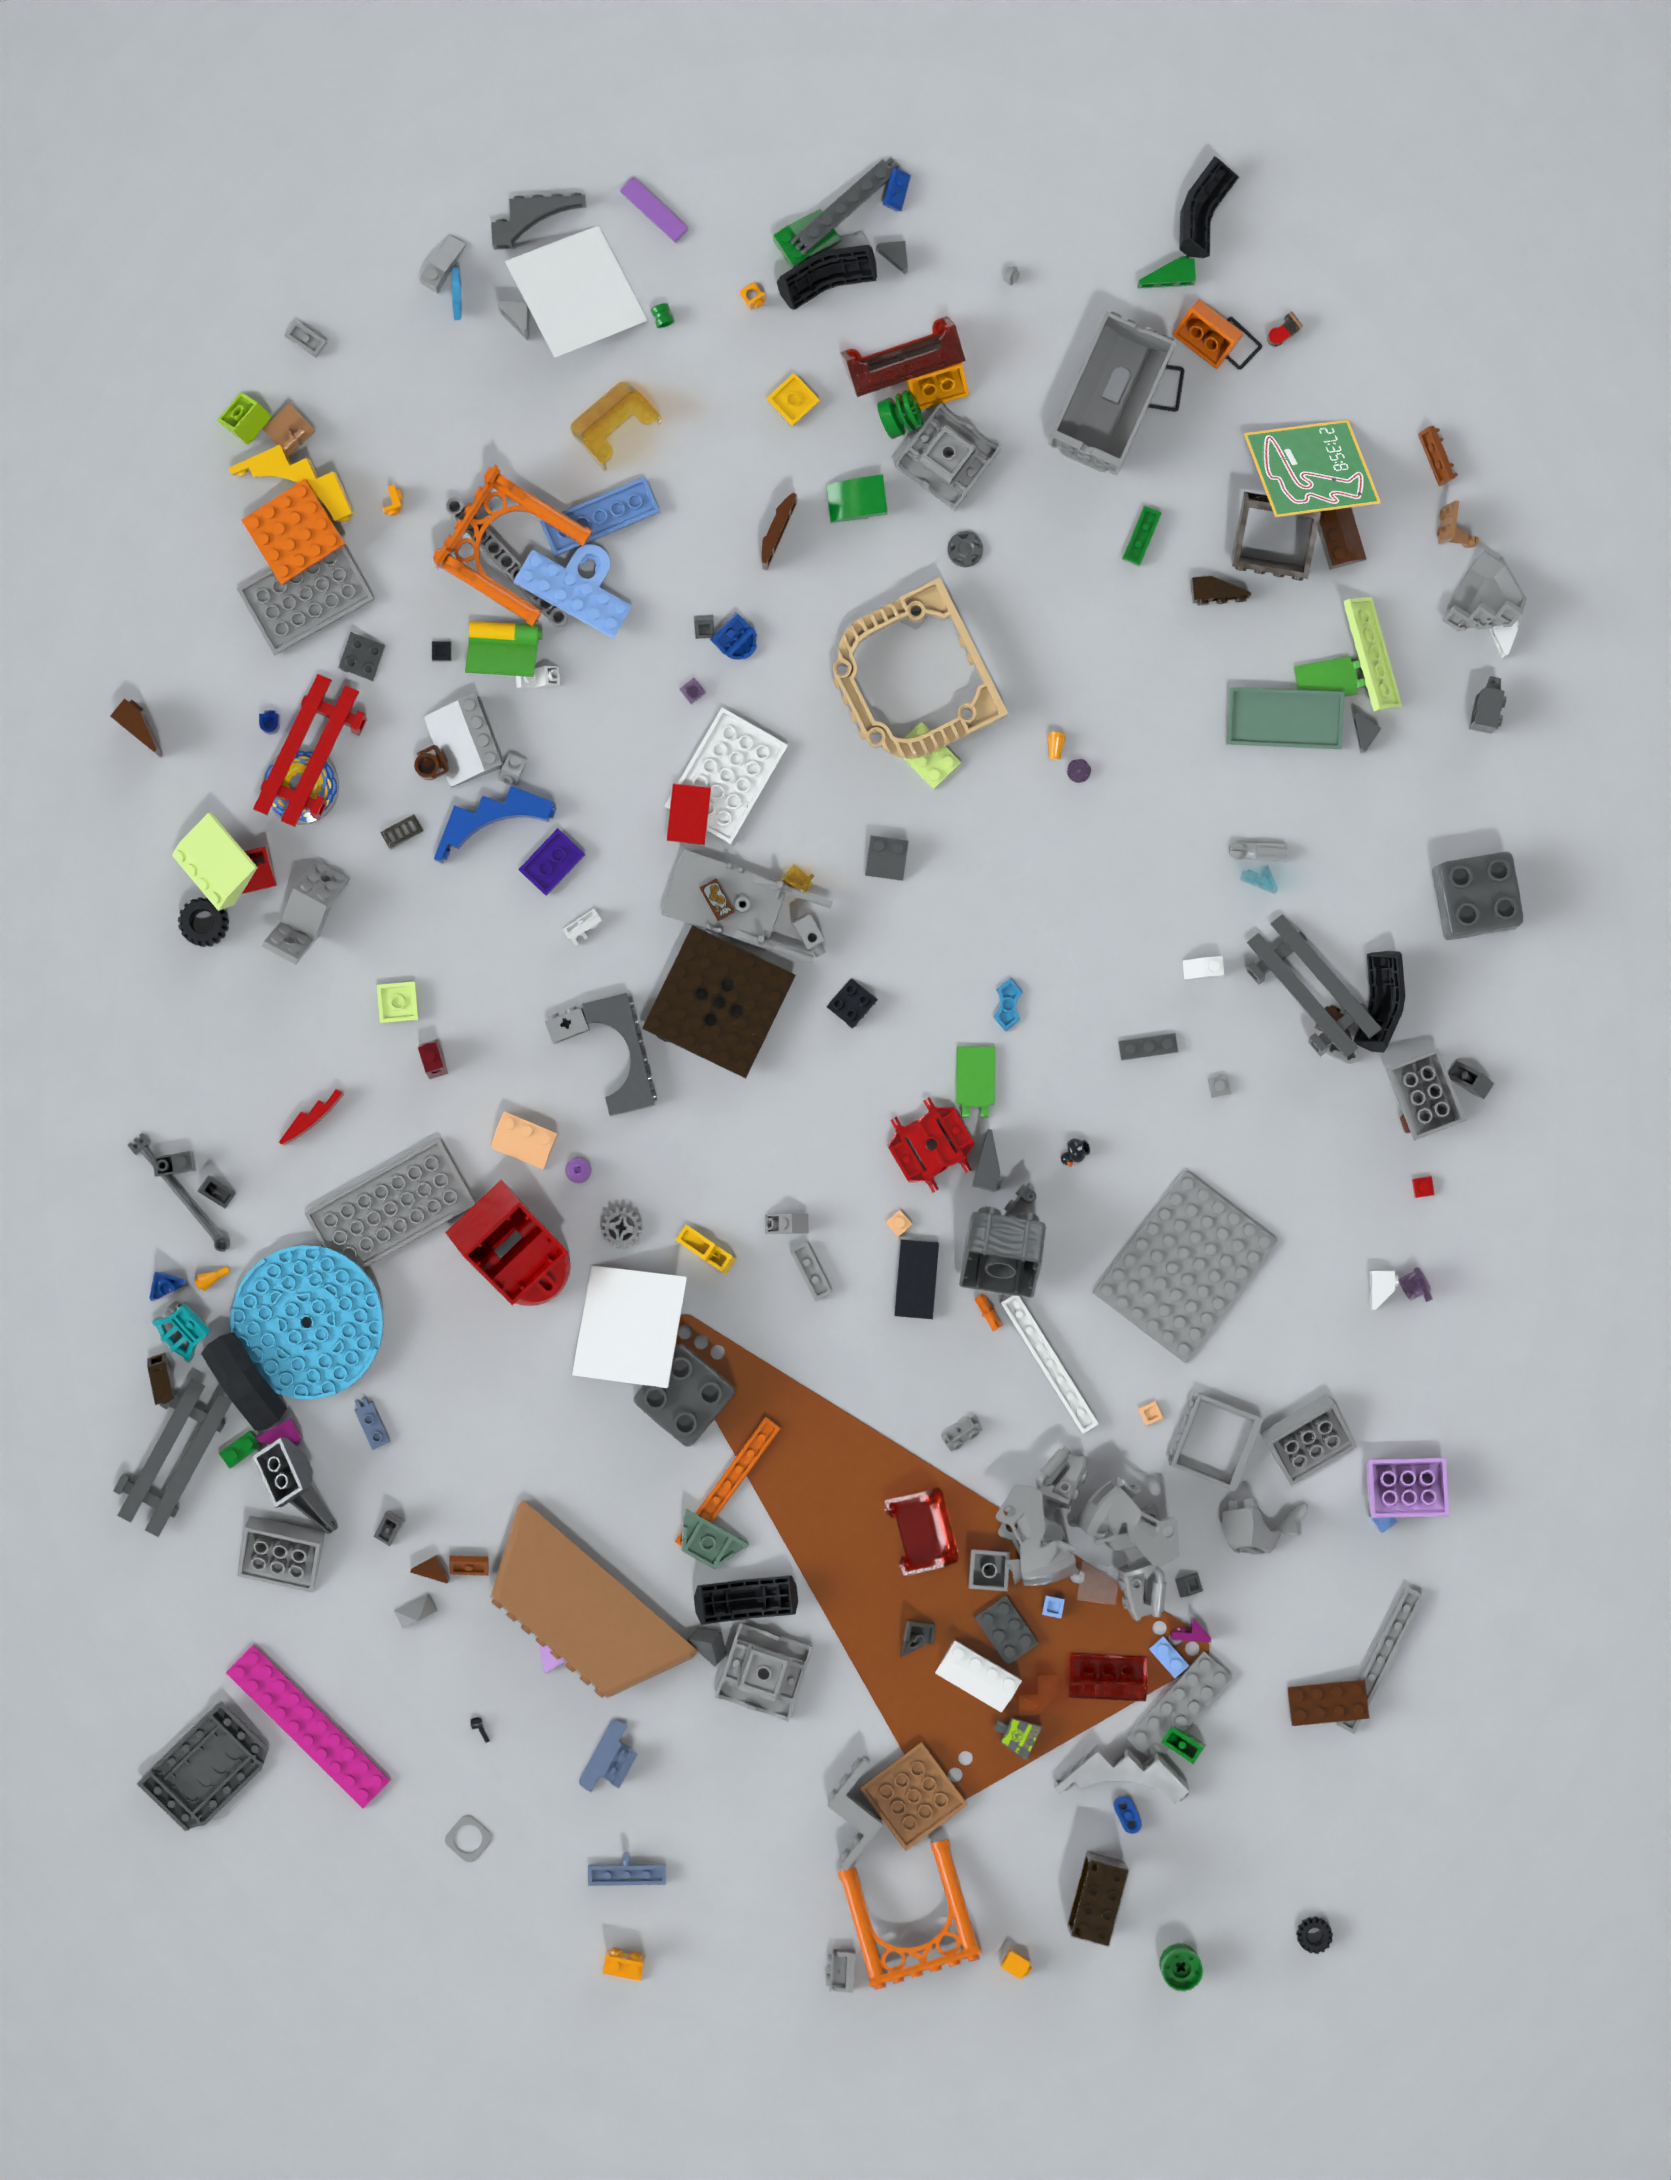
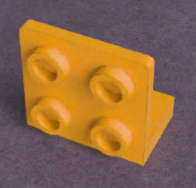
M611 1948V1950H607L605 1955L603 1974L641 1981L645 1957H642V1954L639 1952L631 1951L630 1954L623 1953L622 1949Z

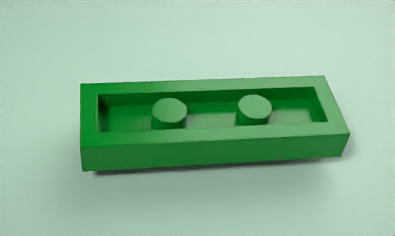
M1146 506L1143 507L1122 560L1140 567L1162 514L1161 512Z

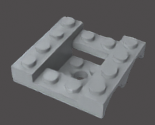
M940 403L896 460L894 466L956 511L987 467L991 465L1000 453L1001 447L986 440L974 427L959 420ZM946 448L953 450L954 455L951 458H946L943 455V451Z
M739 1623L715 1698L727 1700L789 1722L813 1647ZM766 1668L769 1671L767 1679H761L758 1676L760 1669Z

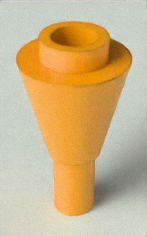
M226 1266L218 1271L196 1275L197 1279L194 1281L198 1289H203L205 1292L219 1278L229 1274L230 1271Z

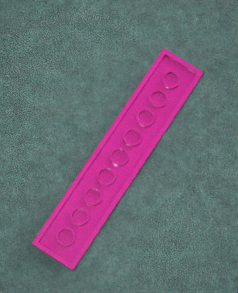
M254 1644L226 1672L362 1809L391 1781Z

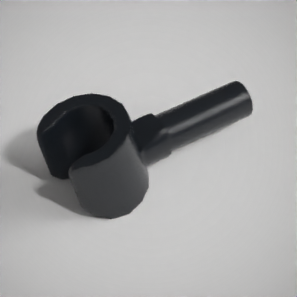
M480 1717L472 1718L470 1721L472 1730L479 1728L485 1743L489 1742L490 1740L483 1728L482 1719Z

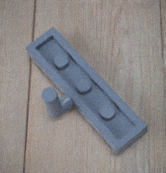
M627 1851L622 1856L623 1865H588V1886L666 1885V1864L631 1865V1854Z

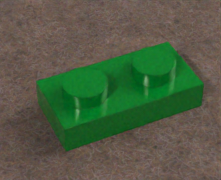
M250 1430L219 1452V1455L229 1469H231L262 1445Z

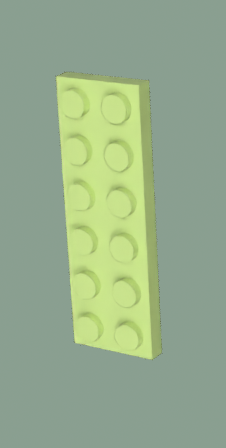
M1372 597L1343 601L1373 710L1381 711L1402 707Z

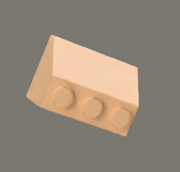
M503 1112L491 1148L544 1170L559 1134Z

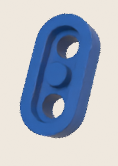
M1127 1796L1116 1798L1113 1807L1124 1830L1130 1834L1137 1833L1142 1827V1821L1131 1799ZM1125 1802L1127 1804L1126 1808L1121 1809L1120 1803ZM1130 1820L1135 1821V1825L1132 1827L1128 1825Z

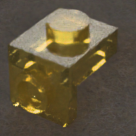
M793 864L781 880L788 884L789 887L806 892L813 884L811 880L814 875L811 873L807 876Z

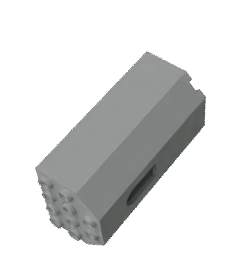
M1106 311L1053 428L1048 445L1053 448L1058 446L1062 455L1097 471L1105 472L1109 469L1111 470L1110 473L1118 475L1173 354L1176 342L1168 335L1161 336L1150 327L1142 329L1138 327V322L1132 319L1127 321L1121 318L1120 314L1113 311L1110 313ZM1118 367H1124L1130 372L1131 378L1119 405L1102 398V395L1113 371Z

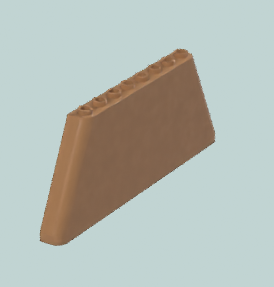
M523 1500L517 1506L490 1596L493 1599L491 1602L498 1609L501 1607L507 1611L506 1616L513 1622L516 1620L522 1624L521 1629L527 1634H534L537 1637L535 1641L542 1647H549L551 1649L550 1654L557 1660L560 1658L566 1662L564 1666L572 1673L574 1671L581 1675L579 1679L587 1686L589 1684L596 1688L594 1692L601 1698L604 1696L610 1698L692 1659L698 1653L690 1643L528 1503Z

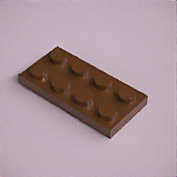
M1365 1680L1288 1687L1292 1726L1370 1719Z

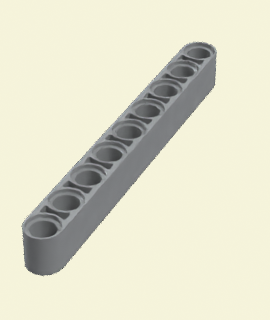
M458 498L449 499L446 503L447 512L456 523L459 519L463 520L466 515L464 511L467 506ZM453 504L460 505V509L457 512L450 510ZM470 526L466 533L475 542L476 538H473L474 529ZM487 529L485 531L486 537L481 539L480 548L514 582L515 576L520 571L522 565ZM492 545L499 546V550L496 553L489 552V548ZM505 559L512 560V564L509 567L502 565ZM516 585L535 607L542 610V614L553 626L557 628L566 626L568 623L566 612L552 604L548 608H542L541 603L544 601L543 599L534 594H529L527 590ZM555 615H564L563 621H554Z

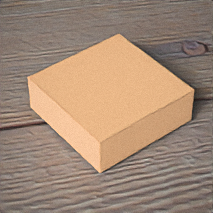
M1156 1401L1138 1408L1146 1426L1164 1418Z

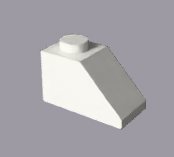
M1518 620L1511 627H1503L1501 625L1493 626V628L1489 629L1502 658H1505L1510 652L1518 631Z
M1223 956L1182 961L1184 980L1224 976Z
M1369 1271L1370 1310H1376L1395 1291V1287H1398V1275H1395V1271Z

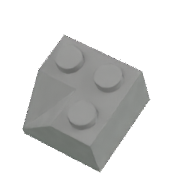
M971 1550L968 1588L1008 1591L1009 1569L1006 1568L1008 1564L1005 1563V1560H1010V1552Z

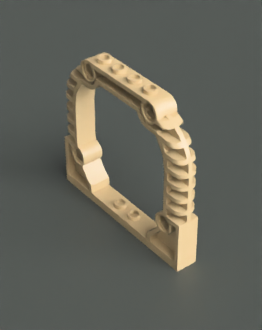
M940 577L856 620L847 628L841 638L838 647V660L833 665L835 678L832 680L837 689L841 688L844 694L841 698L845 706L849 705L852 710L849 713L854 723L858 722L861 728L858 730L862 740L866 739L872 748L882 747L888 753L901 758H920L1008 716V712ZM917 607L922 612L919 616H913L911 610ZM925 616L938 618L942 621L951 618L960 636L957 640L961 648H966L968 652L966 658L970 665L974 664L983 684L977 687L971 704L965 703L961 705L958 709V717L915 738L903 739L893 737L887 725L874 720L855 682L858 668L853 655L858 646L868 637L908 618L910 621L918 623ZM845 665L848 671L845 674H839L837 668ZM969 709L973 715L971 718L966 719L962 716V712ZM879 733L882 739L876 743L871 740V736Z

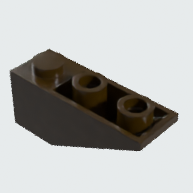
M1213 576L1192 577L1190 581L1192 602L1197 603L1198 606L1209 605V602L1214 601L1217 604L1228 603V600L1245 602L1251 596V592Z
M166 1352L147 1358V1369L155 1405L166 1404L174 1399V1371Z

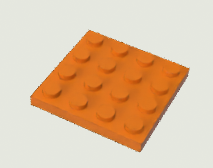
M306 479L241 520L281 585L286 584L346 545Z

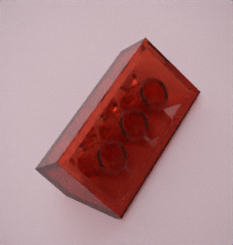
M1070 1653L1068 1698L1146 1701L1148 1689L1147 1657Z

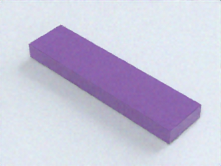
M634 177L621 188L620 192L674 243L688 230L674 214Z

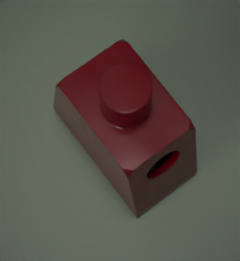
M438 1039L419 1044L418 1051L428 1078L433 1079L448 1074Z

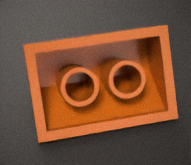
M1199 299L1189 309L1172 335L1215 369H1218L1244 333Z

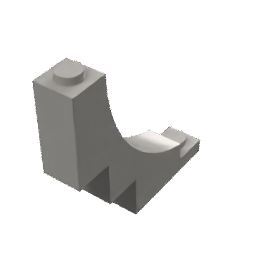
M1098 1745L1093 1747L1054 1781V1787L1059 1794L1064 1790H1069L1073 1786V1782L1082 1789L1089 1785L1106 1781H1130L1146 1785L1168 1797L1174 1804L1179 1800L1183 1801L1189 1794L1188 1783L1158 1752L1142 1764L1128 1748L1112 1760Z

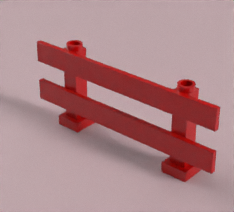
M317 674L308 695H305L302 699L300 712L267 780L265 779L261 784L260 789L262 791L253 807V810L268 815L276 798L286 801L289 804L282 816L281 822L293 827L296 826L304 809L310 811L312 818L320 820L327 802L325 798L317 795L316 799L310 797L343 726L350 727L353 734L360 736L367 721L365 713L358 711L355 715L350 712L359 694V691L345 685L336 706L322 701L332 680ZM317 713L329 718L296 789L292 790L282 784Z

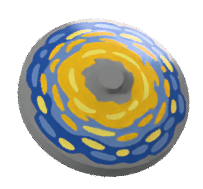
M299 748L282 784L283 786L292 790L296 789L314 750ZM278 756L266 768L262 782L265 779L267 780ZM328 759L310 795L314 799L319 795L325 798L327 802L320 819L331 811L339 794L338 775ZM276 798L270 810L282 819L289 803ZM304 809L297 825L310 824L318 820L312 818L310 811Z

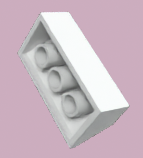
M955 1639L935 1671L937 1675L1001 1713L1022 1681L1019 1677Z

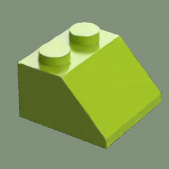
M240 392L217 421L239 440L249 445L250 442L255 440L261 429L269 423L272 416L258 402Z

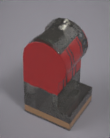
M1292 311L1285 316L1284 320L1286 322L1279 328H1273L1269 332L1267 342L1270 346H1280L1302 329L1303 325Z

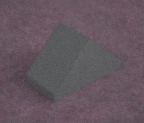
M905 241L878 243L876 252L902 273L906 274L908 272Z
M1356 713L1353 719L1360 754H1362L1369 748L1381 727L1360 713Z
M209 1175L197 1190L200 1194L224 1209L236 1194L226 1185Z
M387 1511L374 1537L391 1546L406 1520L391 1511Z
M697 1628L687 1640L714 1667L726 1655L722 1634L719 1631Z

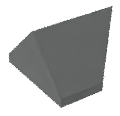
M906 1619L900 1657L927 1644H933L936 1625Z

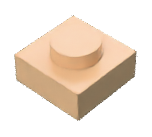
M900 1210L886 1222L898 1237L912 1225Z

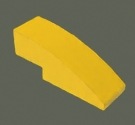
M688 1225L684 1226L675 1239L725 1275H727L737 1260Z

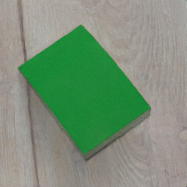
M883 475L855 478L826 485L831 523L887 515Z

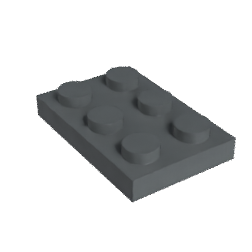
M1006 1595L974 1617L1006 1665H1009L1039 1644Z

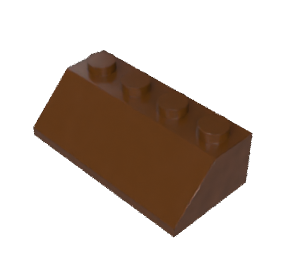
M1352 508L1321 511L1318 532L1329 570L1366 560Z

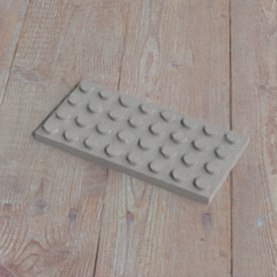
M437 1138L304 1214L323 1247L346 1255L364 1269L469 1210L476 1203L441 1140Z

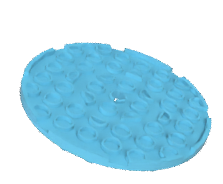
M302 1245L285 1248L267 1256L247 1273L235 1294L231 1309L230 1329L231 1332L236 1334L254 1365L275 1393L294 1399L310 1400L337 1394L353 1385L365 1374L373 1363L381 1345L384 1316L382 1303L375 1285L356 1262L330 1248ZM304 1317L311 1318V1327L306 1328L303 1326L302 1320Z

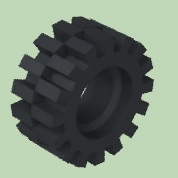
M1308 1917L1307 1920H1303L1302 1924L1298 1926L1297 1940L1305 1951L1319 1954V1952L1323 1953L1326 1948L1330 1947L1329 1945L1333 1941L1332 1929L1322 1918ZM1312 1928H1318L1322 1932L1321 1940L1316 1943L1310 1942L1307 1937L1308 1931Z

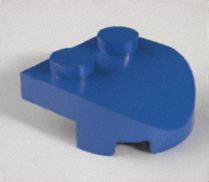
M735 613L710 639L725 656L734 660L747 659L757 648L756 631L738 613Z

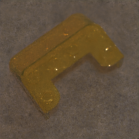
M620 382L573 421L571 433L602 470L605 471L607 470L606 463L613 456V449L605 440L611 433L633 415L644 425H650L655 421L660 424L662 421L659 413L639 391L626 382Z

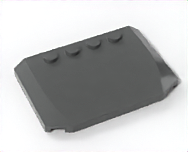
M220 1701L137 1782V1785L184 1831H188L191 1828L206 1825L262 1770L269 1747Z

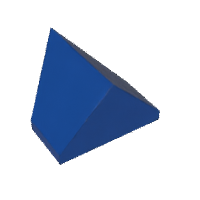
M155 1271L149 1298L151 1301H155L187 1285L188 1282L187 1280Z

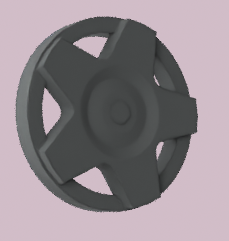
M968 531L959 532L948 543V556L959 567H971L981 559L983 544L976 534ZM961 535H967L965 539L959 537ZM975 539H976L977 542L979 543V546H976V545L974 544ZM953 543L955 549L951 551V544ZM978 556V558L972 562V557ZM961 558L962 561H963V564H962V563H959V562L956 561L955 559Z

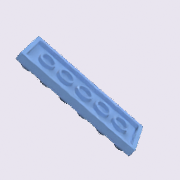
M643 477L561 513L580 525L587 526L593 530L586 542L587 544L656 515L660 511L647 480ZM542 520L540 521L555 557L581 546Z

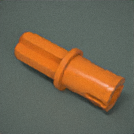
M980 1294L975 1297L974 1300L983 1314L981 1316L985 1317L992 1332L997 1330L998 1327H1002L1003 1324H1001L994 1312L995 1308L991 1307L985 1295Z

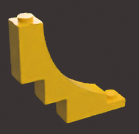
M282 445L273 447L229 467L231 475H238V477L247 475L249 473L248 470H250L252 476L256 478L279 477L296 483L306 479L335 522H341V524L351 520V516L355 515L337 472L332 471L318 478L310 459L305 458L292 464Z

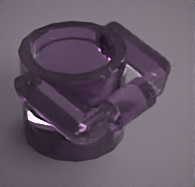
M1420 1267L1414 1268L1413 1272L1398 1280L1403 1292L1410 1301L1423 1295L1426 1302L1433 1300L1430 1291L1431 1287Z

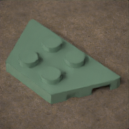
M685 1508L681 1541L682 1552L716 1569L724 1561L734 1557V1554L749 1546L744 1540Z

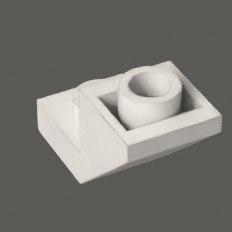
M542 666L535 668L534 677L516 676L517 688L526 689L560 686L559 667Z

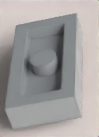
M296 320L284 335L315 358L319 356L327 344L326 340Z

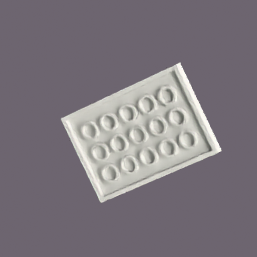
M721 708L678 784L711 788L706 831L731 845L788 745L724 708ZM671 796L665 804V807L669 810L671 805Z

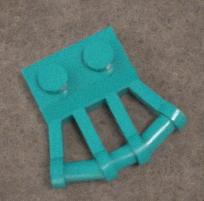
M186 1303L172 1315L158 1317L152 1321L153 1326H156L161 1336V1341L166 1342L171 1352L179 1354L188 1363L195 1355L194 1351L197 1344L211 1332ZM171 1322L174 1327L167 1332L164 1324ZM178 1330L183 1337L175 1342L171 1335ZM186 1340L190 1343L188 1350L180 1347Z

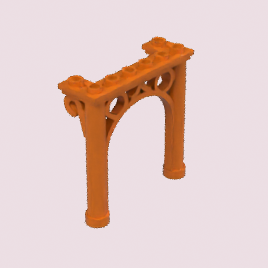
M494 465L493 468L489 467L484 474L485 485L483 488H478L474 495L476 497L473 504L469 503L464 511L466 515L463 520L459 519L454 526L456 531L453 536L449 535L444 542L445 546L442 549L438 548L433 555L435 568L446 570L523 618L527 624L533 627L539 619L542 610L493 581L484 572L479 560V547L485 531L500 516L517 511L527 512L536 516L581 546L586 544L593 530L587 526L580 525L501 475L498 466ZM505 496L515 501L519 505L507 507V499ZM493 497H500L503 501L502 509L491 511L488 508V503ZM484 504L485 512L491 516L489 518L485 516L481 520L475 519ZM470 526L474 529L473 538H476L475 542L470 538L462 539ZM465 543L471 544L474 549V554L468 558H462L458 554L459 549ZM475 560L478 572L463 563Z
M949 1839L930 1845L948 1902V1918L945 1926L934 1939L917 1947H895L881 1940L872 1927L856 1867L849 1868L847 1871L837 1872L839 1880L843 1884L868 1971L869 1987L879 1990L887 1987L886 1983L893 1981V1984L905 1981L904 1977L911 1975L912 1978L922 1976L923 1971L929 1969L931 1973L942 1970L941 1966L949 1964V1967L961 1964L960 1960L968 1959V1962L980 1959L979 1955L983 1954L982 1950L978 1947L949 1849L951 1847ZM953 1918L959 1936L948 1932ZM944 1935L955 1938L956 1947L954 1949L943 1951L940 1948L939 1943ZM875 1941L887 1949L881 1959ZM936 1944L937 1951L945 1956L927 1961L928 1953L933 1950L931 1946ZM960 1945H962L963 1950L957 1952L960 1948ZM924 1950L922 1956L919 1953H916ZM892 1951L899 1953L902 1957L901 1964L895 1967H888L885 1963L886 1957ZM904 1953H909V1957H916L920 1963L903 1968L906 1964ZM883 1968L890 1972L884 1974Z

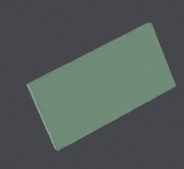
M1229 687L1226 744L1341 749L1345 692Z

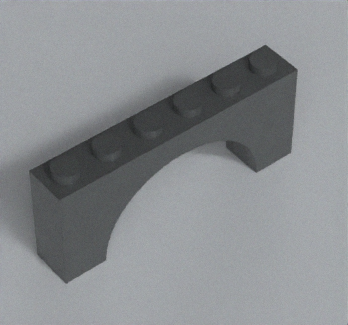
M624 993L583 1003L586 1022L588 1024L601 1023L614 1028L622 1035L630 1052V1071L626 1081L619 1090L605 1097L609 1116L655 1106L654 1101H657L655 1089L651 1090L650 1082H653L651 1071L646 1070L645 1064L648 1063L646 1052L642 1053L640 1045H644L642 1035L637 1034L636 1027L639 1026L637 1015L633 1016L631 1008H635L632 996L628 997V994Z

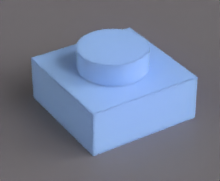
M1046 1595L1042 1615L1061 1618L1065 1599Z

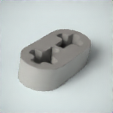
M1327 1046L1326 1053L1345 1063H1354L1359 1058V1051L1357 1049L1353 1052L1355 1058L1348 1060L1340 1051L1333 1050L1331 1052L1329 1051L1330 1047Z

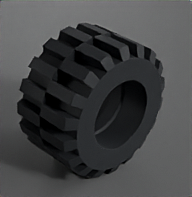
M199 897L197 900L192 899L189 904L186 903L184 905V910H180L181 916L178 917V922H180V925H178L179 930H181L183 937L192 944L210 947L214 943L218 944L221 942L220 939H224L226 936L225 931L229 929L227 927V923H229L227 912L224 909L218 911L208 898ZM200 912H210L214 917L213 927L206 933L197 932L193 926L194 918Z

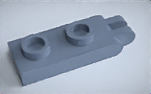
M366 1396L362 1397L364 1405L361 1406L360 1401L356 1400L357 1409L354 1411L372 1450L391 1441L373 1402L369 1403Z

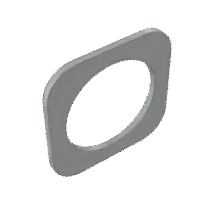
M468 1815L463 1816L445 1837L446 1845L466 1862L474 1861L491 1841L490 1832ZM463 1825H473L482 1834L481 1846L472 1853L460 1851L454 1842V1835L457 1829Z

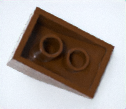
M124 698L110 717L161 757L163 755L146 716L142 713L144 709L132 699L128 702Z

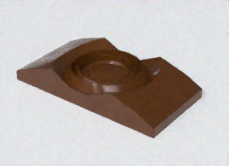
M791 493L776 508V515L767 535L763 538L761 552L762 568L766 571L797 504V494Z

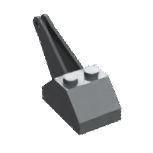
M279 1438L252 1456L275 1508L291 1503L327 1534L338 1529L337 1522L311 1486L313 1470L306 1454L288 1438Z

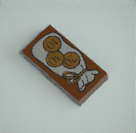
M717 879L700 887L718 922L735 913Z

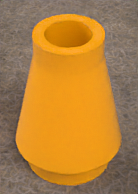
M1050 731L1049 736H1047L1049 758L1060 759L1066 740L1064 738L1065 733Z

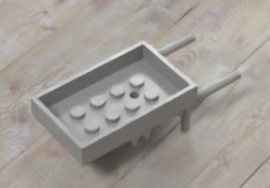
M683 849L662 910V915L763 950L769 948L812 963L814 955L770 941L785 894L827 908H831L833 901L789 887L788 884L782 881H776L749 872L741 867H735L732 864H726ZM714 879H717L735 912L719 922L700 890L701 886ZM740 902H745L746 907H739Z

